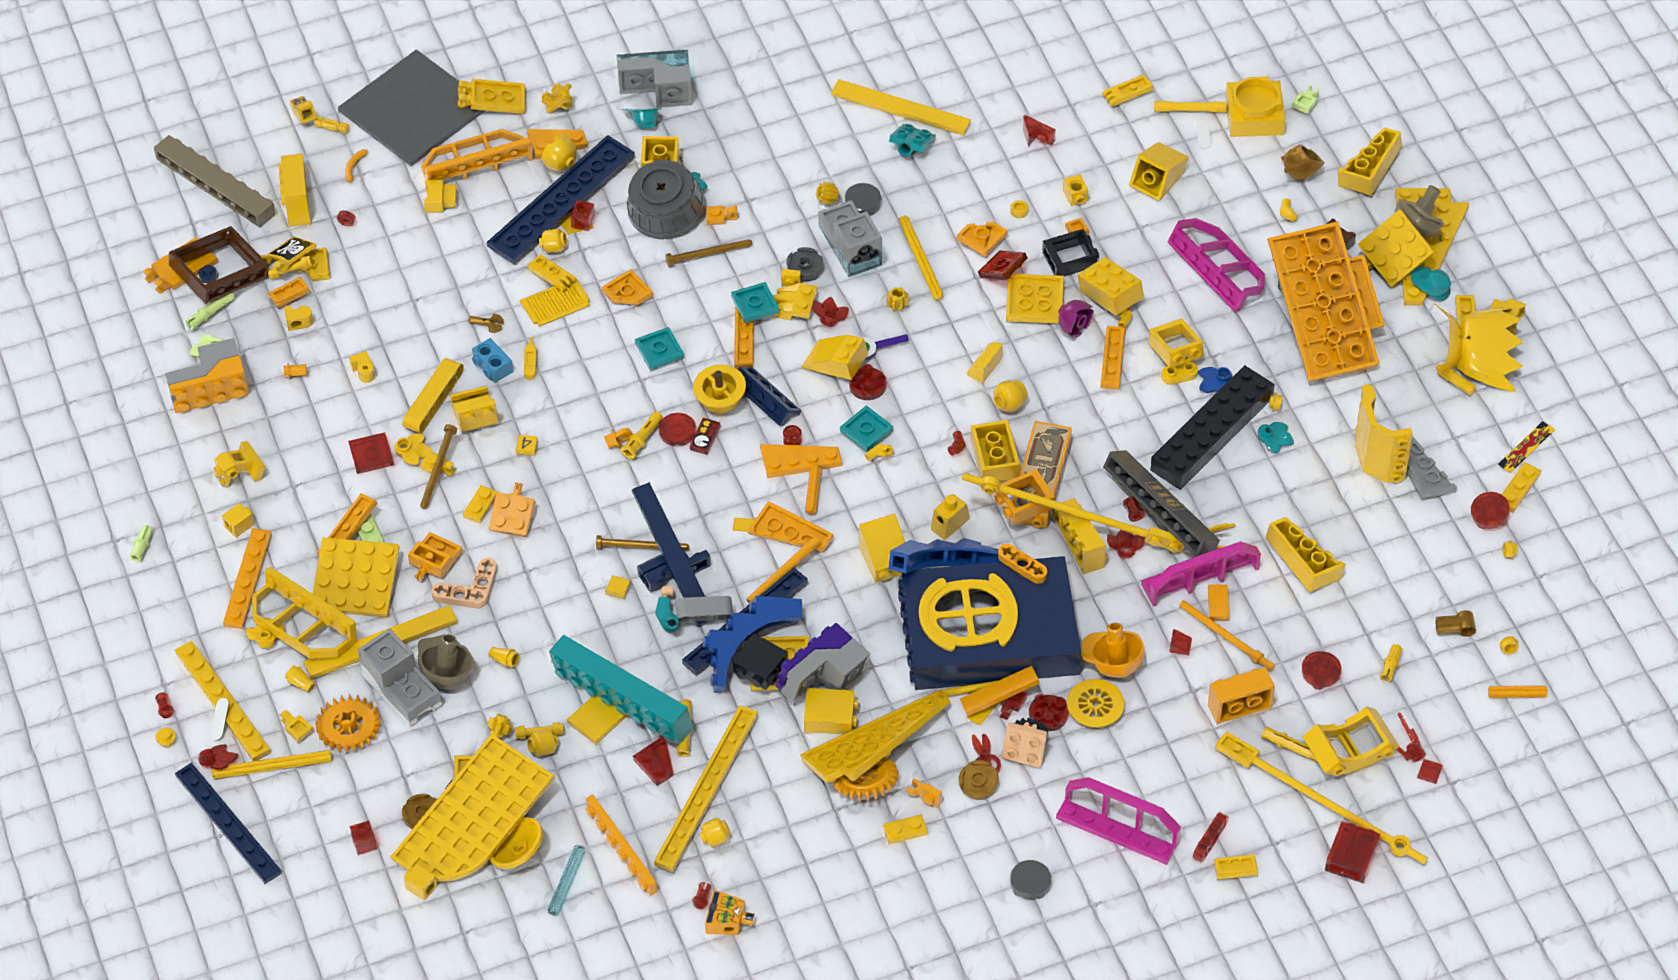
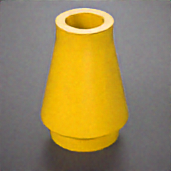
M492 647L489 651V658L510 668L518 664L519 653L515 649Z
M293 665L285 675L288 683L306 692H310L315 686V683L301 667Z

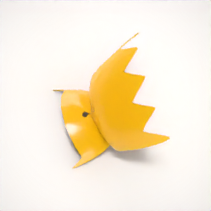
M1437 306L1449 319L1450 337L1446 362L1436 367L1443 369L1458 368L1465 375L1487 385L1515 392V388L1504 376L1523 367L1522 364L1507 353L1523 343L1521 339L1506 329L1521 321L1520 318L1503 312V310H1510L1512 308L1476 311L1466 314L1458 323L1453 316Z

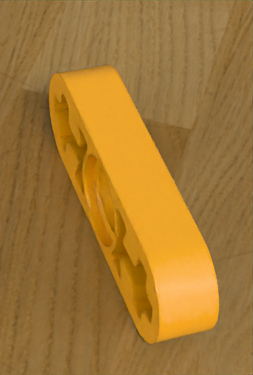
M1003 544L999 547L998 559L1003 564L1033 583L1040 584L1046 581L1047 568L1043 564L1011 544ZM1019 561H1026L1028 565L1021 567L1017 563Z

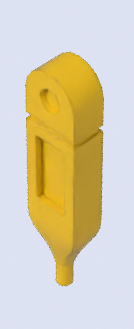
M530 337V342L525 346L524 378L527 380H533L536 377L537 350L533 343V337Z

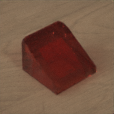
M1173 629L1170 653L1189 655L1192 638Z

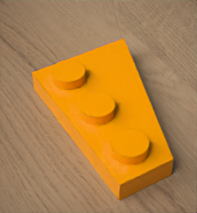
M527 129V135L530 139L535 158L541 159L548 143L552 144L556 141L553 138L561 134L567 136L575 144L577 150L588 148L584 131Z

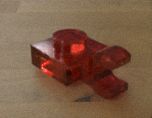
M1020 692L1001 701L1002 708L1000 711L1002 713L1000 717L1008 720L1013 710L1019 712L1027 699V693Z

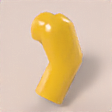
M1284 198L1279 211L1280 215L1286 220L1293 222L1297 219L1298 215L1290 208L1291 200Z
M877 444L866 452L864 456L868 461L873 460L877 456L889 457L893 453V447L886 444Z

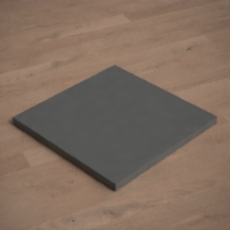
M417 49L338 106L340 113L410 166H413L429 154L433 148L441 145L485 112L484 110H473L471 105L459 108V81Z

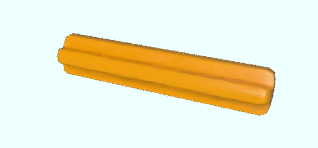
M818 465L810 467L805 512L808 515L815 514L817 510L821 468Z
M1489 686L1488 696L1490 698L1547 697V686Z

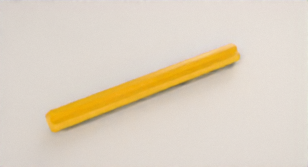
M907 215L901 216L899 223L930 292L935 300L942 299L943 292L912 223Z
M330 750L217 766L212 768V777L217 779L330 762L332 757Z

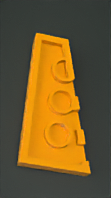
M760 444L767 478L810 472V467L818 465L821 470L842 466L839 447Z
M770 501L766 503L748 529V534L803 547L814 536H817L821 543L814 550L824 552L834 538L833 533Z

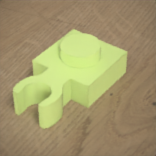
M1309 85L1307 92L1301 91L1292 102V108L1308 114L1316 104L1319 88L1312 92V85Z

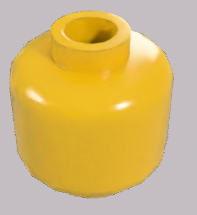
M558 228L545 230L542 233V238H539L541 249H544L548 254L562 252L568 244L566 233Z
M549 729L532 732L530 738L527 739L528 750L536 757L553 754L556 746H558L557 736Z
M718 817L703 823L701 826L702 832L699 833L703 843H708L711 847H716L728 841V835L731 834L726 821Z

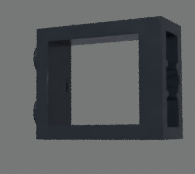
M1084 229L1043 240L1042 253L1054 276H1067L1084 271L1095 264L1099 258L1097 248L1093 247L1091 237L1086 234ZM1081 245L1086 255L1085 257L1062 263L1057 254L1058 251Z

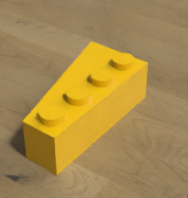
M1384 127L1370 140V144L1367 147L1360 149L1359 154L1355 158H1351L1344 168L1341 167L1338 170V186L1372 196L1402 148L1401 132Z

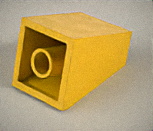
M1157 142L1138 154L1129 186L1160 201L1185 172L1189 157Z
M895 513L859 524V549L875 583L901 575V572L888 569L890 551L905 543Z

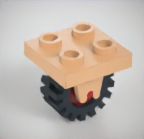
M1021 718V721L1016 720L1014 723L1008 722L1002 758L1041 768L1048 734L1047 726L1043 725L1041 721L1038 723L1037 719L1032 721L1031 718H1027V720Z

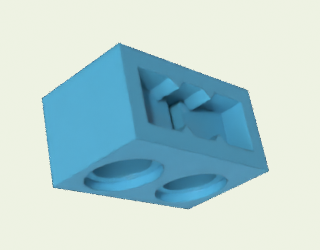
M491 338L472 348L473 363L477 367L479 366L483 370L484 375L487 378H491L494 383L513 373L512 360Z

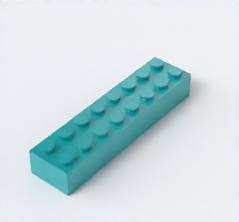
M564 634L549 650L551 662L555 669L554 672L558 677L568 679L572 685L585 689L592 697L597 695L604 704L608 706L610 704L613 705L618 712L623 715H629L638 724L646 725L653 733L658 732L668 742L673 741L679 745L693 729L687 706Z

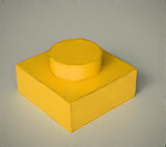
M782 269V286L801 283V271Z

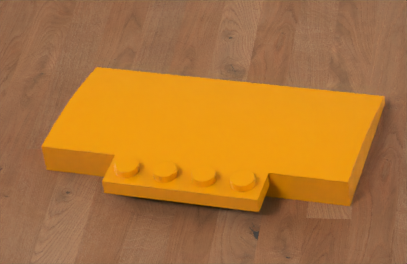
M1339 222L1268 238L1267 241L1308 382L1378 366L1380 362L1370 330L1384 327V320L1365 256L1360 255L1349 258Z

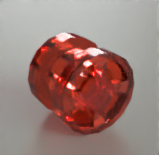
M789 425L784 428V445H801L802 431L800 427Z

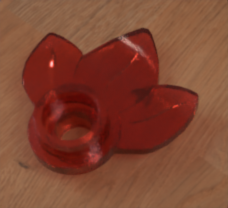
M832 297L827 298L823 303L814 301L812 306L813 311L820 317L821 323L827 327H833L838 321L845 320L849 313L848 307H837Z
M1120 530L1117 536L1107 535L1108 545L1115 549L1122 558L1133 557L1136 550L1142 548L1145 544V537L1133 535L1123 530Z
M222 744L201 751L198 761L202 766L221 770L227 768L228 764L235 762L239 754L226 751L227 745Z

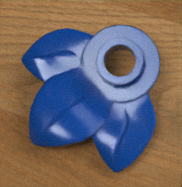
M1205 367L1198 370V374L1204 379L1200 384L1199 390L1205 393L1213 391L1217 393L1233 377L1231 371L1226 367L1218 369Z

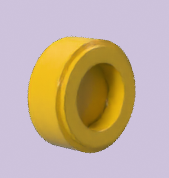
M1017 200L1011 204L1010 213L1013 217L1024 218L1028 215L1029 206L1025 201Z

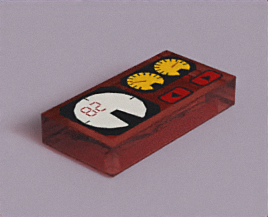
M702 418L690 444V450L708 455L721 427V422Z

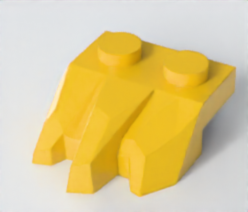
M797 283L777 289V294L773 295L779 307V313L774 316L786 320H792L793 316L809 319L817 294V286Z

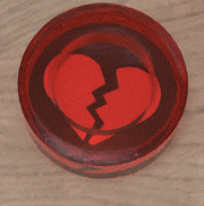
M345 210L339 211L337 221L344 226H353L356 220L353 213Z

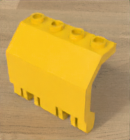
M1365 384L1362 386L1357 418L1358 424L1355 431V449L1362 470L1385 483L1403 481L1406 477L1413 436L1411 428L1392 431L1379 425L1374 414L1376 401L1374 388L1370 384Z

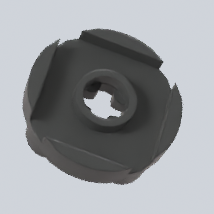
M801 247L793 254L791 252L788 255L787 269L801 271V280L814 281L823 270V257L813 248Z

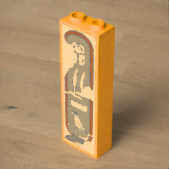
M1034 421L1019 476L1037 469L1056 497L1071 442L1072 427ZM1031 485L1020 489L1021 491L1037 495ZM1015 496L1012 500L1015 508L1031 502ZM1052 509L1017 524L1047 528Z

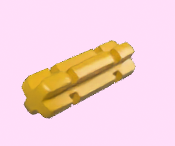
M317 116L314 122L316 127H324V129L336 132L339 130L340 133L347 134L349 130L348 123L341 122L340 124V121L328 118L324 120V117Z

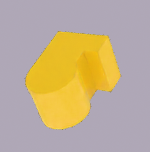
M284 306L288 331L307 328L313 324V314L310 307L300 306L297 309H292L291 306Z
M367 351L349 357L350 367L353 372L358 370V377L361 382L369 383L374 380V367Z

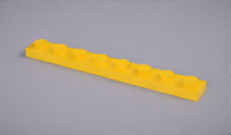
M191 640L176 648L175 653L213 707L216 709L217 701L221 698L228 700L225 723L251 760L258 761L271 753L269 746Z

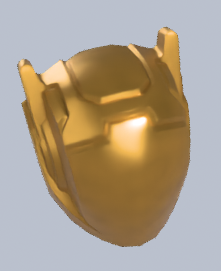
M1302 144L1291 148L1285 156L1281 157L1285 167L1284 172L1297 180H1305L1311 177L1325 164L1313 150L1307 149Z

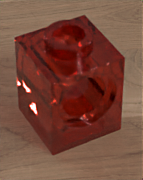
M576 200L571 214V228L584 231L590 230L595 215L594 203Z
M369 820L349 826L357 855L377 850L375 836Z

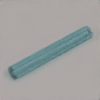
M575 845L549 904L548 913L550 915L557 916L560 912L585 853L583 846Z

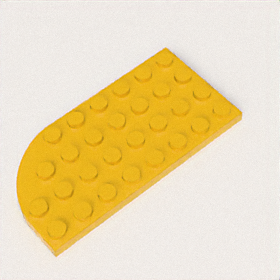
M491 733L390 856L391 860L407 871L418 864L434 874L437 882L458 880L475 873L489 861L554 781L555 776Z

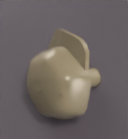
M1429 185L1423 197H1419L1416 204L1405 199H1399L1394 213L1402 209L1424 238H1429L1435 235L1444 225L1443 220L1430 215L1435 207L1434 202L1441 192L1435 186Z
M446 634L419 640V669L436 688L453 690L471 676L475 661L469 650L464 645H461L455 636Z

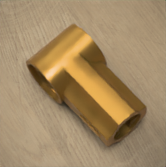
M1465 610L1453 616H1438L1435 618L1437 634L1459 633L1461 636L1467 637L1476 633L1474 616L1471 611Z

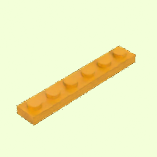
M255 528L251 530L223 620L224 627L239 629L244 627L252 595L254 594L272 536L270 530Z
M593 794L586 798L587 806L585 810L589 817H593L596 820V826L600 832L604 831L609 845L617 849L616 852L619 859L627 863L630 874L637 877L640 888L643 891L646 890L650 896L657 893L655 879Z

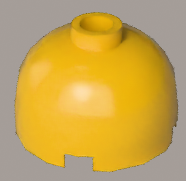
M558 135L553 138L556 141L546 145L541 159L544 161L543 164L549 169L564 171L575 164L577 148L567 136Z

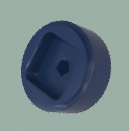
M206 265L199 269V279L203 283H211L218 277L214 266Z

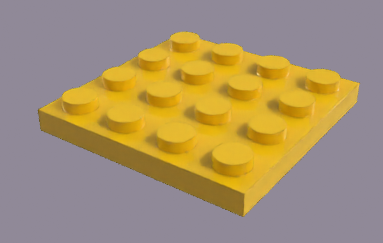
M322 537L312 594L343 614L388 618L400 550L399 544Z

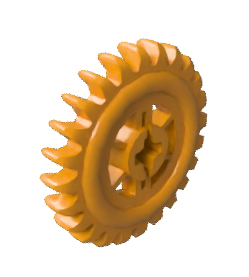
M349 694L346 701L341 695L340 702H337L335 698H333V705L326 702L327 710L321 707L322 715L318 713V720L315 721L316 733L319 734L318 737L320 740H323L324 745H329L330 749L337 747V751H341L344 748L345 752H348L350 748L353 751H356L357 747L362 749L364 748V743L369 745L371 743L370 739L376 738L375 734L380 731L381 721L379 719L381 716L377 713V707L373 708L372 701L367 705L366 697L360 702L359 695H356L355 700H352ZM334 724L340 725L339 727L334 729Z
M883 757L857 778V781L852 782L845 775L839 777L836 781H833L834 788L838 790L839 794L843 792L844 798L850 793L851 800L854 799L855 795H858V800L861 801V797L865 795L867 801H869L870 794H873L875 799H877V792L884 796V788L891 792V786L895 787V782L898 781V769L892 759Z

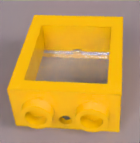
M1182 318L1149 329L1150 346L1169 368L1203 357V341Z

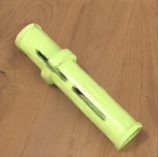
M233 293L216 299L203 308H199L197 313L185 320L187 327L193 330L202 322L208 321L211 315L235 299Z

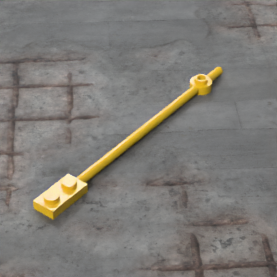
M963 473L962 480L980 485V488L986 494L991 495L1002 492L1145 537L1144 542L1150 543L1152 546H1160L1171 552L1181 553L1185 547L1172 533L1150 527L1149 530L1088 512L1002 485L995 477L986 476L980 478L967 473Z
M1226 731L1215 744L1216 750L1248 769L1252 764L1258 766L1390 844V851L1395 856L1409 855L1424 865L1427 863L1428 857L1411 848V842L1406 836L1396 835L1392 837L1258 758L1260 750Z

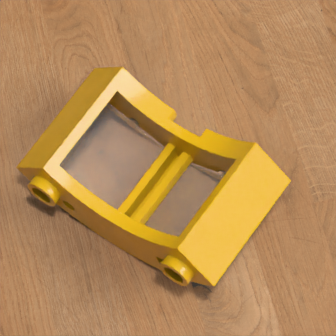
M1367 706L1355 715L1347 718L1345 724L1335 726V724H1316L1302 736L1324 773L1335 776L1352 773L1373 765L1383 758H1389L1400 747L1378 711Z

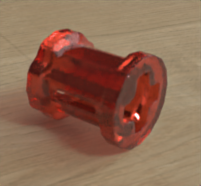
M1133 496L1123 501V507L1127 509L1130 521H1139L1145 516L1144 510L1140 508L1139 502Z

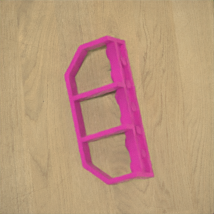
M1197 218L1179 220L1167 242L1235 312L1241 310L1247 297L1261 294L1264 288L1265 273L1220 227ZM1195 228L1215 236L1219 241L1202 243L1198 246L1182 229ZM1228 249L1239 262L1222 264L1219 268L1204 252ZM1248 270L1257 279V286L1244 288L1242 291L1225 273Z
M1240 541L1171 565L1163 573L1141 580V586L1154 607L1157 606L1158 596L1185 587L1188 594H1191L1193 584L1217 576L1219 582L1222 583L1224 582L1226 572L1252 564L1255 571L1259 570L1261 553L1257 546Z
M1090 777L1069 781L1065 788V800L1056 814V819L1165 865L1169 863L1180 842L1181 826L1164 808ZM1088 788L1103 794L1102 814L1071 802L1073 790ZM1110 798L1137 809L1135 828L1107 817L1110 809ZM1144 812L1157 817L1173 833L1172 844L1140 831L1143 826Z

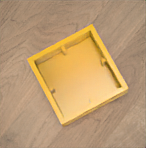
M1269 76L1249 77L1240 82L1226 83L1225 99L1230 137L1284 135L1286 120L1280 81H1270Z

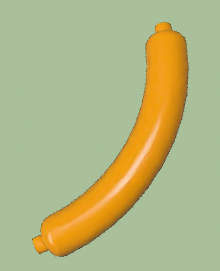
M361 149L348 161L345 168L347 182H352L353 167L359 159L367 154V149Z

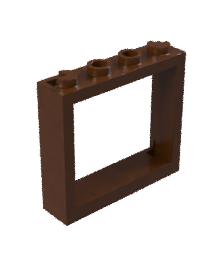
M232 226L169 251V266L205 304L268 278V263ZM230 245L250 266L205 285L185 263Z

